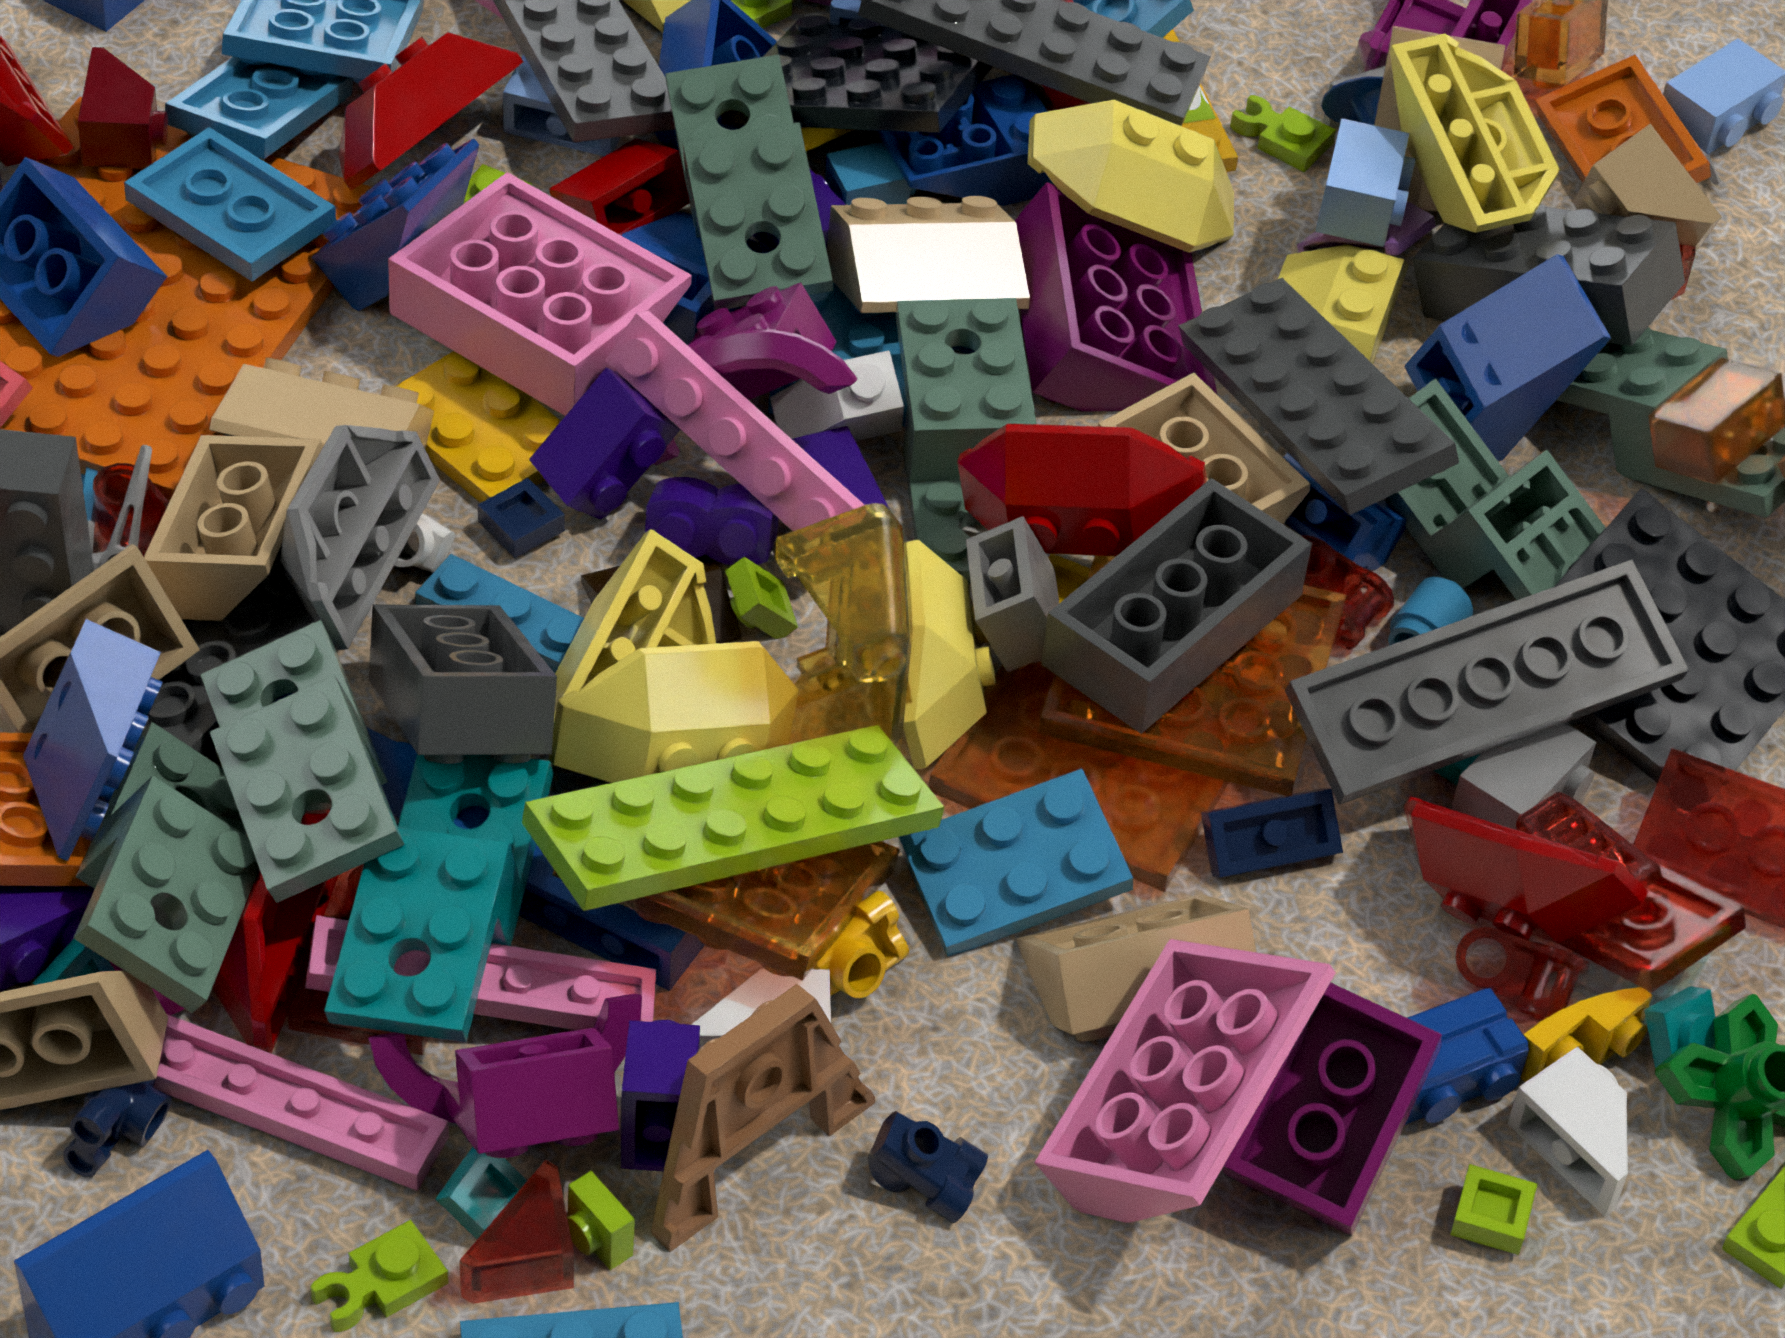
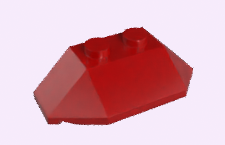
M447 32L430 45L427 44L423 37H420L394 56L401 65L394 72L385 63L360 81L358 85L364 91V94L346 106L339 149V160L344 183L350 191L383 170L521 65L524 61L519 54Z
M0 35V162L5 166L20 164L25 157L38 161L67 155L74 148L73 144L9 43Z
M1006 424L984 438L974 448H968L960 453L957 461L965 510L988 530L1024 516L1046 554L1117 556L1207 482L1205 462L1191 455L1185 458L1168 444L1132 427Z
M1410 795L1403 805L1423 880L1443 898L1440 904L1441 908L1463 922L1476 924L1480 917L1492 921L1493 926L1499 931L1516 940L1528 942L1533 935L1559 944L1642 904L1648 894L1644 886L1619 861L1597 856L1492 823Z
M330 809L306 811L302 816L301 824L312 825L322 821L328 815ZM259 869L212 987L247 1045L272 1054L308 966L312 930L316 915L328 917L345 872L276 903L267 890Z

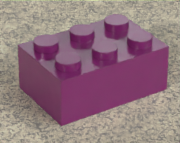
M1330 982L1222 1168L1224 1175L1352 1236L1441 1049L1442 1034Z

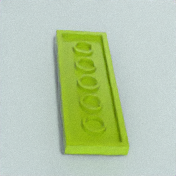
M875 725L527 801L524 806L522 824L581 909L586 911L938 828L941 823L944 806L880 726Z

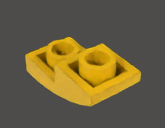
M1643 987L1608 992L1579 1001L1539 1022L1523 1034L1528 1041L1529 1052L1521 1079L1527 1082L1577 1046L1599 1065L1603 1064L1615 1053L1622 1058L1628 1056L1638 1047L1648 1031L1647 1025L1644 1023V1010L1649 1007L1653 995Z

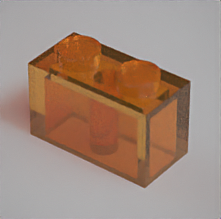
M1534 0L1517 13L1513 77L1532 80V85L1539 88H1561L1604 55L1608 0Z
M1721 357L1648 415L1655 467L1716 484L1785 427V398L1782 373Z

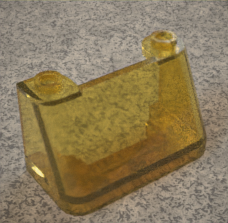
M872 503L776 537L775 561L787 578L798 577L827 618L825 647L797 658L796 666L801 675L794 684L799 689L789 740L791 744L879 725L901 752L911 654L904 532L902 525L887 506Z

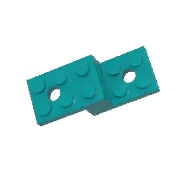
M417 754L398 824V829L405 845L364 863L325 1007V1014L329 1023L467 1042L491 943L507 946L512 944L536 847L535 841L522 824L524 806L527 801L548 797L554 774L550 761L531 758L530 761L524 763H503L493 760L490 755H465V759L462 762L442 764L428 761L424 758V755ZM470 806H481L490 812L487 820L477 828L463 829L454 824L457 814ZM409 951H423L431 957L426 969L417 975L402 976L394 972V965L397 959Z

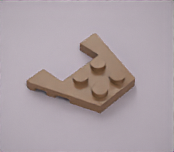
M798 984L773 1001L761 1004L750 1017L720 1038L708 1041L699 1049L696 1055L687 1061L651 1227V1234L669 1252L718 1218L714 1170L786 1117L809 1102L810 1119L828 1136H831L875 1104L874 1094L871 1089L860 1081L858 1077L861 1074L854 1061L842 1051L839 1046L842 1041L817 999Z

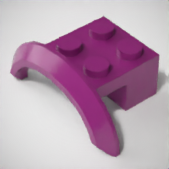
M1389 0L1374 29L1362 33L1359 38L1357 50L1364 71L1385 66L1393 26L1438 34L1446 33L1450 36L1505 45L1501 71H1503L1516 47L1533 0H1470L1466 8L1449 0Z
M801 282L781 291L777 286L766 288L754 295L747 302L746 306L729 312L727 308H720L709 313L697 323L696 328L698 331L691 343L688 344L696 354L748 400L799 379H803L815 389L827 394H832L849 387L858 379L844 360L832 352L837 341ZM675 438L667 445L664 454L653 463L657 466L678 457L680 450L675 443Z
M629 994L605 998L594 1028L455 1050L458 1082L433 1075L415 1061L407 1049L403 1033L393 1032L369 1037L368 1040L375 1066L390 1089L408 1105L445 1119L448 1122L456 1123L478 1154L485 1153L487 1156L494 1158H509L527 1152L528 1145L555 1141L557 1144L564 1146H579L595 1141L598 1138V1133L619 1130L615 1071L626 1055L629 1020L641 1021L642 996L640 994Z

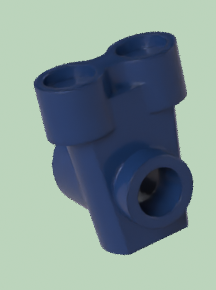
M156 1079L87 1093L84 1106L70 1121V1129L75 1138L63 1151L64 1161L72 1171L84 1177L95 1175L111 1156L110 1151L122 1136L141 1147L146 1146L165 1120L172 1101L170 1096L154 1088Z
M897 1111L892 1112L882 1123L868 1157L870 1172L881 1187L891 1192H903L913 1187L928 1198L925 1203L926 1207L951 1223H956L970 1206L974 1196L973 1187L988 1161L987 1153L962 1137L952 1141L944 1137L940 1129L928 1121L916 1122Z

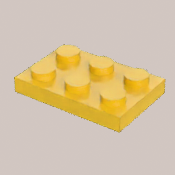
M452 351L395 386L418 392L417 404L434 410L425 450L434 465L480 503L526 478H529L536 486L545 481L544 477L529 459L561 420L527 393L455 351Z

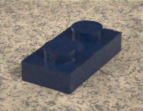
M1321 788L1201 812L1213 877L1221 878L1343 853L1331 788Z

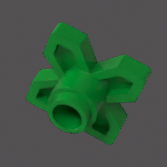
M1750 994L1734 1001L1713 1019L1715 1050L1693 1042L1678 1048L1655 1068V1075L1677 1105L1715 1108L1709 1151L1725 1173L1734 1180L1752 1176L1775 1156L1773 1124L1785 1128V1045L1776 1043L1778 1023L1756 994Z

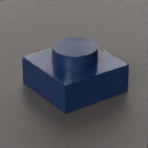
M529 478L477 505L478 522L514 558L565 531V514Z

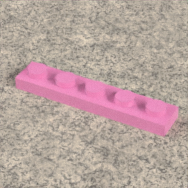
M650 311L638 312L634 315L605 361L824 560L837 557L870 509Z
M316 915L312 930L305 988L330 992L349 920ZM491 943L474 1014L581 1030L594 1028L605 998L640 994L642 996L641 1021L652 1022L656 969ZM409 951L397 959L394 965V972L402 976L417 975L426 969L431 957L423 951Z
M167 1014L168 1022L154 1088L169 1096L416 1191L420 1188L449 1138V1122L445 1119Z

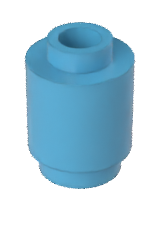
M1429 577L1421 581L1391 621L1388 637L1389 646L1473 616V605L1464 589L1456 582L1441 577Z

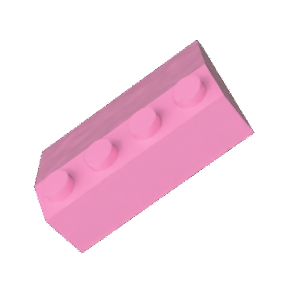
M508 172L388 258L389 308L391 315L564 416L567 415L606 367L616 371L605 360L634 315L638 312L650 311L663 323L690 287L692 281L691 274Z
M1169 939L1034 1163L1074 1209L1085 1214L1131 1223L1200 1206L1336 972L1327 963Z

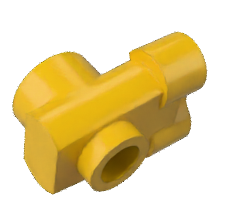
M878 890L852 908V916L834 931L824 930L811 940L807 953L801 957L804 968L830 969V996L840 990L853 998L869 996L879 987L885 972L909 955L907 942L897 928L899 914L893 901L884 892Z

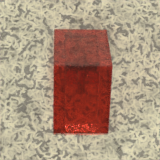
M545 1160L459 1260L462 1298L474 1304L574 1288V1250L558 1167Z

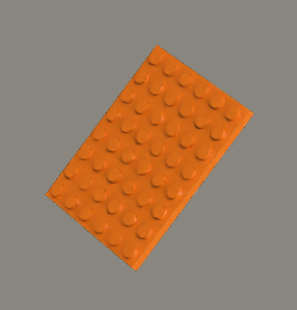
M79 97L59 121L74 148L67 155L38 160L36 162L74 177L167 275V278L133 325L59 357L49 354L0 299V361L25 378L33 387L0 429L76 437L81 474L85 475L86 467L97 470L100 483L124 491L128 490L141 446H151L152 455L145 497L168 505L200 436H226L209 430L212 416L243 364L263 368L266 357L282 360L335 287L311 258L328 240L323 234L319 235L254 281H250L126 201L124 182L144 169L82 166L78 129L82 97ZM168 125L166 146L156 147L154 162L193 137L189 136L186 131ZM271 155L261 159L333 204L336 209V220L348 212L354 215L362 207L358 202L359 198L372 188L371 186L361 184L350 191L342 177Z

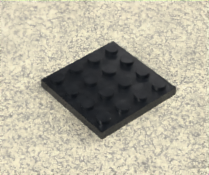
M814 15L800 18L763 56H780L793 123L800 122L801 127L940 133L993 68L991 65L893 28L881 26V24L863 17L851 20L849 23H840V25L829 24V19L825 16ZM737 110L726 111L721 115L722 124L746 125L749 120L744 113Z
M1641 488L1554 587L1633 560L1689 671L1681 681L1576 719L1676 799L1700 814L1785 711V600Z

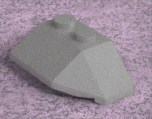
M352 425L335 426L287 509L280 563L306 611L315 622L322 620L336 650L349 649L440 481L417 432Z

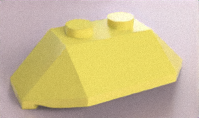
M1446 33L1392 45L1390 57L1400 128L1402 132L1409 133L1407 146L1412 157L1416 158L1415 163L1443 222L1477 233L1531 220L1558 177L1560 169L1517 81L1482 57L1459 48V42Z
M1116 100L1037 113L1031 118L1029 122L1027 164L1039 174L1045 172L1057 189L1086 213L1189 253L1210 247L1218 242L1220 244L1224 243L1234 235V190L1214 139Z
M1347 244L1288 254L1278 279L1283 278L1359 352L1374 364L1409 264L1401 258Z
M652 529L643 535L592 602L555 673L557 675L555 714L558 699L573 690L578 693L599 673L639 648L716 644L711 608L703 585L706 583V577L702 562Z
M920 540L905 542L898 547V550L890 552L902 725L914 770L927 768L987 713L984 686L995 685L989 646L980 647L981 643H987L988 640L975 621L974 606L968 581Z
M758 641L639 648L599 673L578 693L573 690L558 699L553 729L552 754H549L548 759L555 766L614 783L788 745L799 689Z

